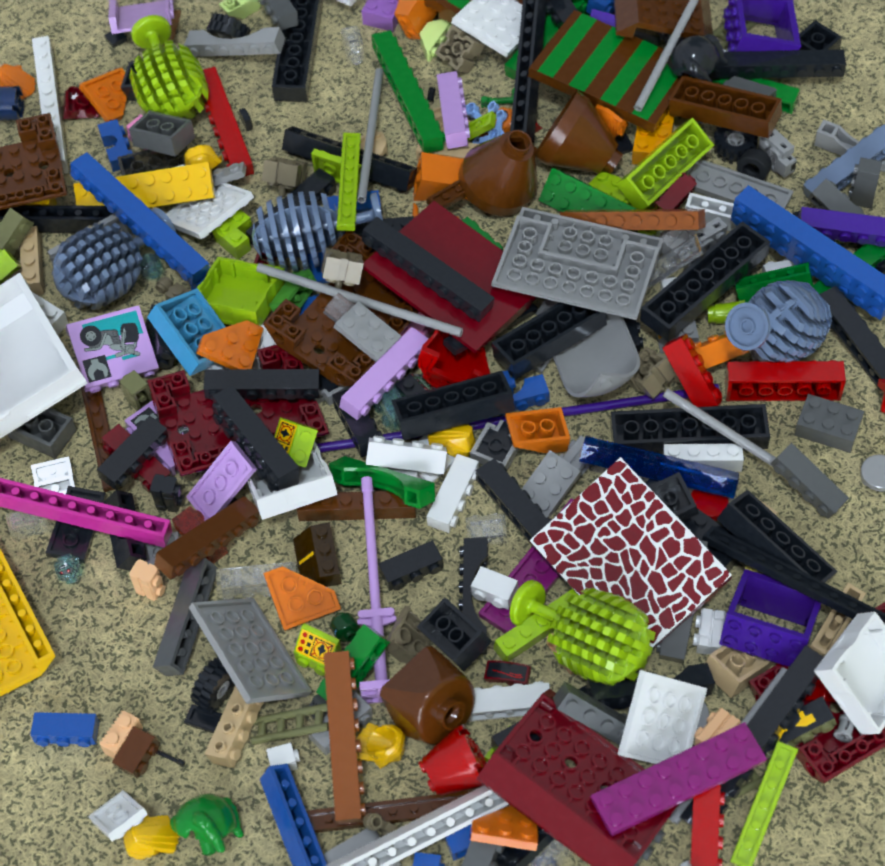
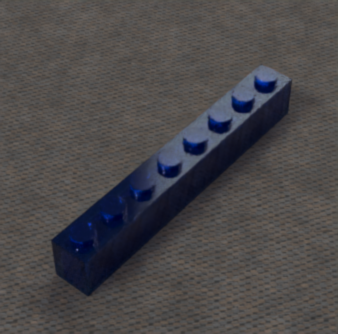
M585 436L579 462L609 468L621 457L638 476L661 481L680 472L687 488L733 499L735 497L739 482V472Z

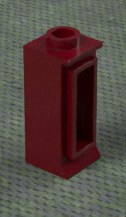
M683 172L682 176L655 202L654 209H678L689 197V193L695 191L696 180L691 175H686Z

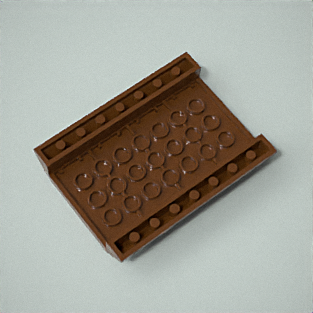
M614 0L616 35L633 38L636 28L672 34L689 0ZM709 0L698 1L681 37L713 35Z

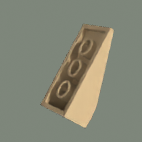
M722 646L711 653L705 662L708 663L715 683L730 698L745 690L749 686L751 679L767 671L775 664V662L726 646Z

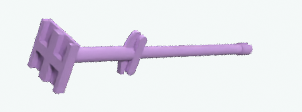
M366 476L361 478V491L363 493L371 609L358 612L359 620H357V624L360 626L365 624L375 629L384 637L383 626L396 622V616L393 608H381L372 477ZM385 650L374 664L375 681L359 682L361 697L368 704L383 702L380 697V691L382 686L390 680L387 679Z

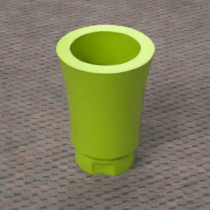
M745 300L715 304V306L710 305L708 307V323L725 324L730 310L740 303H745Z

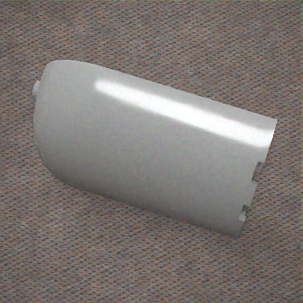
M544 300L536 314L539 315L559 302ZM606 313L607 325L553 357L566 391L573 397L587 398L607 394L624 385L638 371L640 367L639 354L623 317Z

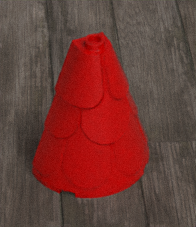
M435 330L433 335L421 347L418 366L423 373V378L434 388L490 374L484 347L476 353L467 349L454 356L443 345V340L451 335L439 330Z

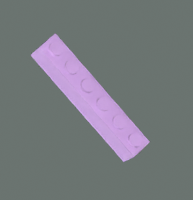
M457 71L437 74L447 149L468 146L467 138H470L462 79L461 77L458 78Z
M411 327L341 397L340 408L356 420L362 415L366 416L374 403L378 404L386 391L390 392L395 382L402 380L406 371L409 368L412 369L417 364L421 347L428 338Z

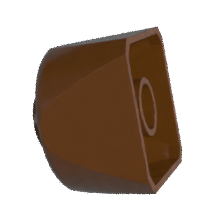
M426 646L386 682L380 691V697L394 724L404 732L405 736L430 745H437L454 728L461 724L466 725L475 703V691L472 683L433 646Z

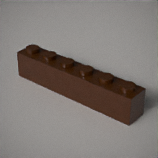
M373 491L374 519L416 518V508L405 505L399 496L389 491ZM337 492L338 495L297 508L299 521L365 520L363 493Z
M245 496L241 497L156 552L154 566L170 580L176 576H181L188 568L196 566L202 559L211 556L220 547H225L235 537H240L247 529L255 527L259 522L257 507Z

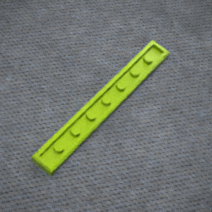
M343 133L337 231H355L361 133Z

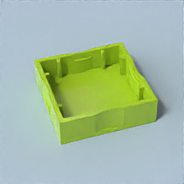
M217 257L208 270L205 279L197 288L223 324L234 325L248 320L261 326L271 311L269 304L286 281L257 272L258 264ZM275 266V267H274V268H277V269H280V270L285 271V268H281V267H279V266Z

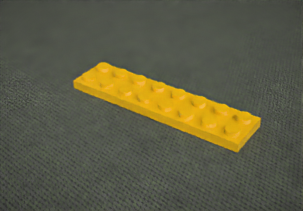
M210 162L115 177L148 208L215 198ZM73 183L76 206H105L102 202H98L90 191H86L81 183Z

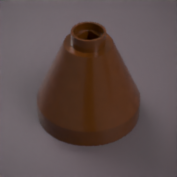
M577 90L542 140L535 153V158L545 165L598 174L603 170L611 174L621 160L623 153L616 149L618 146L616 139L591 100Z
M521 130L509 131L473 147L467 153L460 166L458 178L462 191H465L466 198L474 206L492 215L511 216L520 213L522 207H527L537 191L538 178L534 147L527 133Z

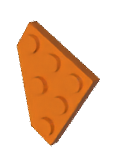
M122 67L79 85V89L105 122L115 119L119 121L123 117L127 97L120 88L125 75Z
M245 320L205 334L200 339L196 354L229 369H251L263 327Z
M283 566L263 573L283 630L341 609L335 591Z
M510 805L472 820L470 840L536 851L538 845L537 825Z

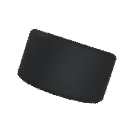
M760 149L746 150L738 161L737 172L764 180L771 170V158Z

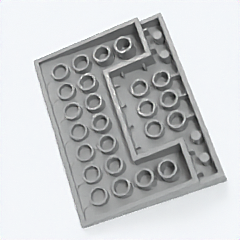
M522 207L520 214L516 217L491 286L637 320L663 248L664 238Z

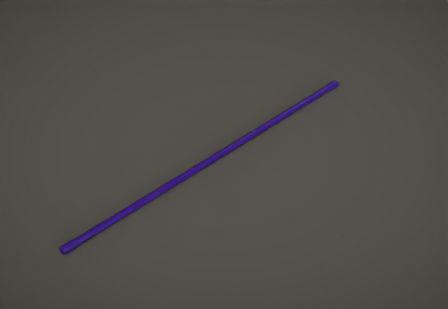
M685 389L673 391L684 399L689 398ZM663 392L659 393L654 399L643 395L562 407L564 417L661 403L669 400L663 397L665 393ZM505 416L474 421L467 425L471 426L473 430L483 429L487 422L497 426L500 420L507 421ZM400 432L382 434L385 440H393V438L403 439ZM351 439L317 444L320 453L356 448Z

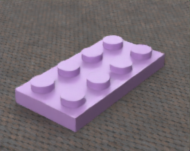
M230 441L186 498L203 520L206 521L228 506L257 468L235 441Z

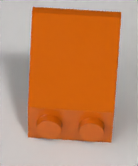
M561 407L505 413L513 447L548 453L549 450L554 453L567 452L570 435Z

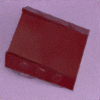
M71 86L65 91L62 120L99 117V113L78 87Z

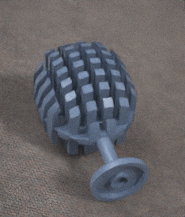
M303 191L298 192L300 206H296L293 193L287 194L289 208H285L282 196L276 197L278 212L275 213L272 200L267 201L268 217L266 219L262 206L257 209L259 225L255 227V223H253L252 240L254 248L261 259L263 252L267 256L269 265L275 267L274 256L278 257L280 267L285 268V271L288 272L286 258H289L293 272H299L297 257L301 258L303 268L306 270L310 269L307 254H311L314 267H319L318 251L322 250L324 257L325 248L331 244L333 247L337 243L340 234L342 237L345 231H337L338 208L335 205L336 212L330 209L326 194L321 193L323 207L318 206L314 191H309L311 205H307ZM377 192L370 194L372 209L356 213L355 225L371 222L376 217L383 220Z
M157 207L150 209L176 232L172 221L165 212ZM94 223L93 226L89 225L68 237L65 242L62 241L53 261L54 267L51 274L53 275L57 290L66 301L68 299L73 302L75 301L74 305L78 309H82L84 305L87 307L92 304L91 310H99L102 306L106 307L111 302L124 296L129 290H132L141 271L140 264L143 258L139 247L145 243L139 236L133 238L128 232L119 231L121 227L116 223H113L111 227L105 226L103 229L104 223Z
M794 280L776 281L758 290L749 302L740 303L733 307L726 317L725 331L729 341L735 347L741 350H755L763 360L772 362L799 361L813 354L822 345L831 327L832 313L830 305L809 283Z

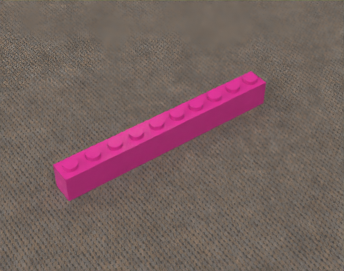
M0 478V507L163 548L167 546L172 533L171 522L168 519Z

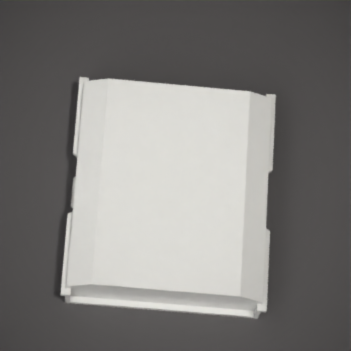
M20 273L0 285V439L88 383L31 292L29 284Z

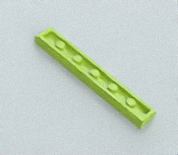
M777 741L730 863L737 866H753L798 752L797 748Z

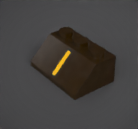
M330 522L309 526L293 539L299 574L326 587L342 584Z

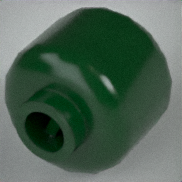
M348 612L337 613L330 623L331 631L343 643L351 642L360 628L353 615Z

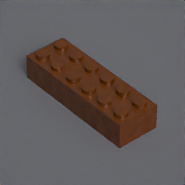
M683 75L668 99L670 115L687 119L694 118L695 121L765 138L770 137L782 115L781 98Z

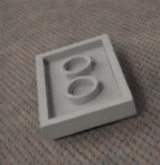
M359 301L333 327L375 362L402 337Z
M549 450L522 490H526L530 495L531 501L541 507L546 518H550L582 472Z

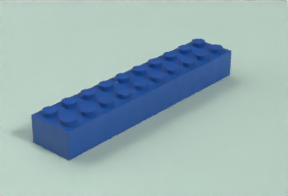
M748 185L735 198L731 221L736 226L743 221L768 239L770 247L781 256H785L795 265L809 262L812 276L822 281L826 286L831 288L837 286L847 299L867 311L871 316L879 320L885 316V275L751 186Z

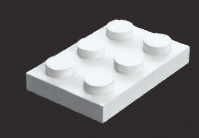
M122 790L88 817L98 829L111 841L123 837L132 826L140 824L148 814L140 804Z

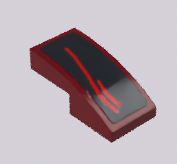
M488 660L484 680L491 683L506 682L508 686L517 683L528 685L531 667L515 662Z

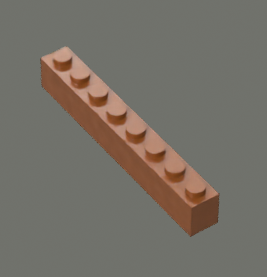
M705 209L566 210L560 212L561 216L624 230H700L706 227Z
M349 651L323 653L335 821L337 825L363 823L362 816L366 815V805L361 803V795H364L365 791L364 782H360L359 774L363 773L362 760L358 761V752H361L360 739L356 740V732L360 731L359 718L355 719L354 711H358L357 698H353V690H357L356 678H352L351 670H355L354 657H350Z

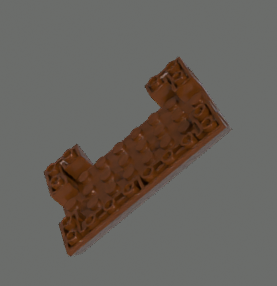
M51 113L16 120L21 142L0 147V210L62 197L68 194ZM48 165V168L40 169L42 166ZM8 173H14L12 176L6 177Z
M347 231L331 248L346 253L362 254L363 262L376 252L373 248L366 246L362 241V237L353 231ZM364 269L362 270L359 285L347 286L342 284V290L417 314L419 313L417 309L377 281ZM330 282L328 285L334 287L335 283ZM320 293L300 316L301 308L285 299L263 324L277 346L312 369H319L321 375L338 386H353L376 363L333 328L334 324L355 303ZM368 308L400 335L411 323V321ZM314 349H321L324 353L317 354Z

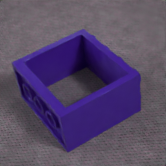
M728 0V6L723 10L728 52L800 49L801 42L793 0ZM745 20L775 25L777 38L747 33Z
M744 569L727 611L719 644L790 667L803 648L809 645L822 603L782 584L770 576ZM743 606L806 626L803 634L737 612L739 607Z

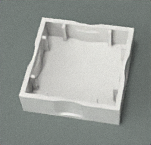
M315 441L306 468L298 465L299 484L279 491H272L273 493H271L264 479L261 480L256 471L246 482L262 520L338 495L333 476L326 462L322 459Z
M876 612L858 613L814 672L861 735L880 734L885 727V624Z

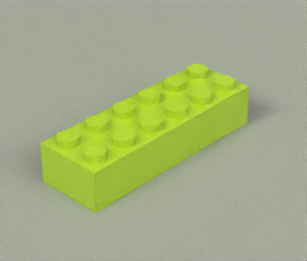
M691 118L681 124L616 185L633 207L645 209L682 176L683 172L685 173L705 155L714 144L694 118Z

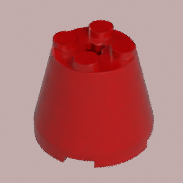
M464 724L454 728L418 762L422 772L427 773L430 779L427 783L431 791L441 796L484 786L477 780V777L487 762L479 746L472 738H469L470 732Z

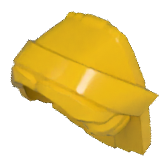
M197 145L189 148L184 155L186 166L210 162L212 170L222 162V155L218 157L209 145Z
M467 424L427 435L429 445L432 443L442 444L443 447H446L447 454L456 457L457 454L468 457L475 444L473 428Z
M368 723L362 729L361 734L357 736V739L361 741V752H358V760L374 762L379 768H383L390 762L401 761L404 755L405 734L396 725L385 724L379 727Z
M147 815L140 824L132 826L126 831L124 845L130 857L143 860L159 852L173 854L180 836L171 829L168 815L153 817Z

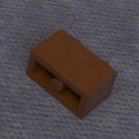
M133 726L112 763L116 768L138 779L140 775L146 772L148 762L157 753L160 742L155 736Z

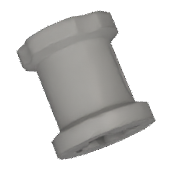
M841 714L838 729L834 731L833 736L839 741L851 742L855 726L846 714Z

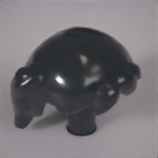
M707 34L684 38L672 51L667 64L676 76L682 77V74L686 73L693 78L712 82L709 75L719 62L727 64L728 60L725 57L719 40L714 35Z

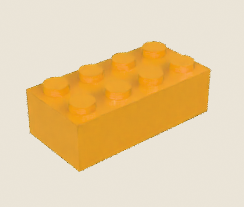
M670 111L654 133L637 126L632 151V164L637 165L673 133L675 116L670 115Z

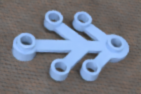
M495 101L490 102L487 107L488 112L493 111L496 113L495 128L487 131L488 135L474 138L472 143L481 144L505 133L502 130V124L507 118V113L499 110V105ZM471 102L466 105L467 116L475 119L482 116L479 107L475 103Z

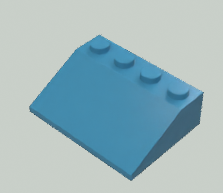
M194 289L155 304L147 318L188 375L192 376L215 364V362L196 354L203 335L225 328V325L199 289Z

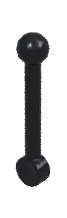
M160 750L156 753L182 767L185 765L182 759L174 758Z

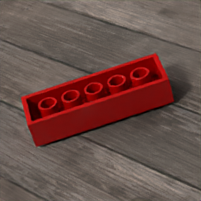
M844 361L727 362L725 376L726 401H806L808 394L831 401H841L846 382Z

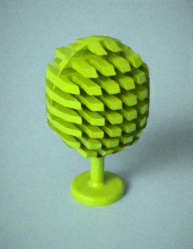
M158 15L143 17L133 25L131 30L133 42L138 47L146 49L142 54L143 59L140 55L134 59L137 73L132 68L130 70L129 78L136 100L145 114L150 110L190 120L196 116L195 108L199 113L205 109L201 94L208 101L209 89L202 66L188 47L178 43L180 47L178 49L175 43L169 40L171 26L167 19Z
M528 580L519 587L510 606L511 622L515 626H520L534 614L551 621L550 627L554 628V635L549 633L547 642L556 645L557 653L554 651L553 653L558 663L564 665L575 675L591 682L615 685L617 682L623 681L625 677L635 681L639 675L636 671L639 668L645 669L647 658L649 655L651 656L653 647L650 646V640L654 641L656 633L647 629V622L649 623L646 613L627 599L610 592L587 588L581 591L584 594L579 595V597L568 593L564 599L568 604L565 607L559 605L557 610L544 605L546 594L540 582Z

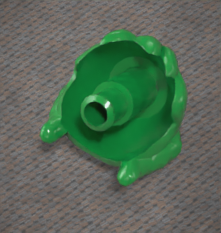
M201 794L191 798L180 806L170 820L171 829L184 839L189 836L190 831L194 832L195 839L199 840L202 855L205 856L216 852L223 853L225 851L223 840L231 832L238 838L244 836L236 805L230 798L219 797L215 794Z

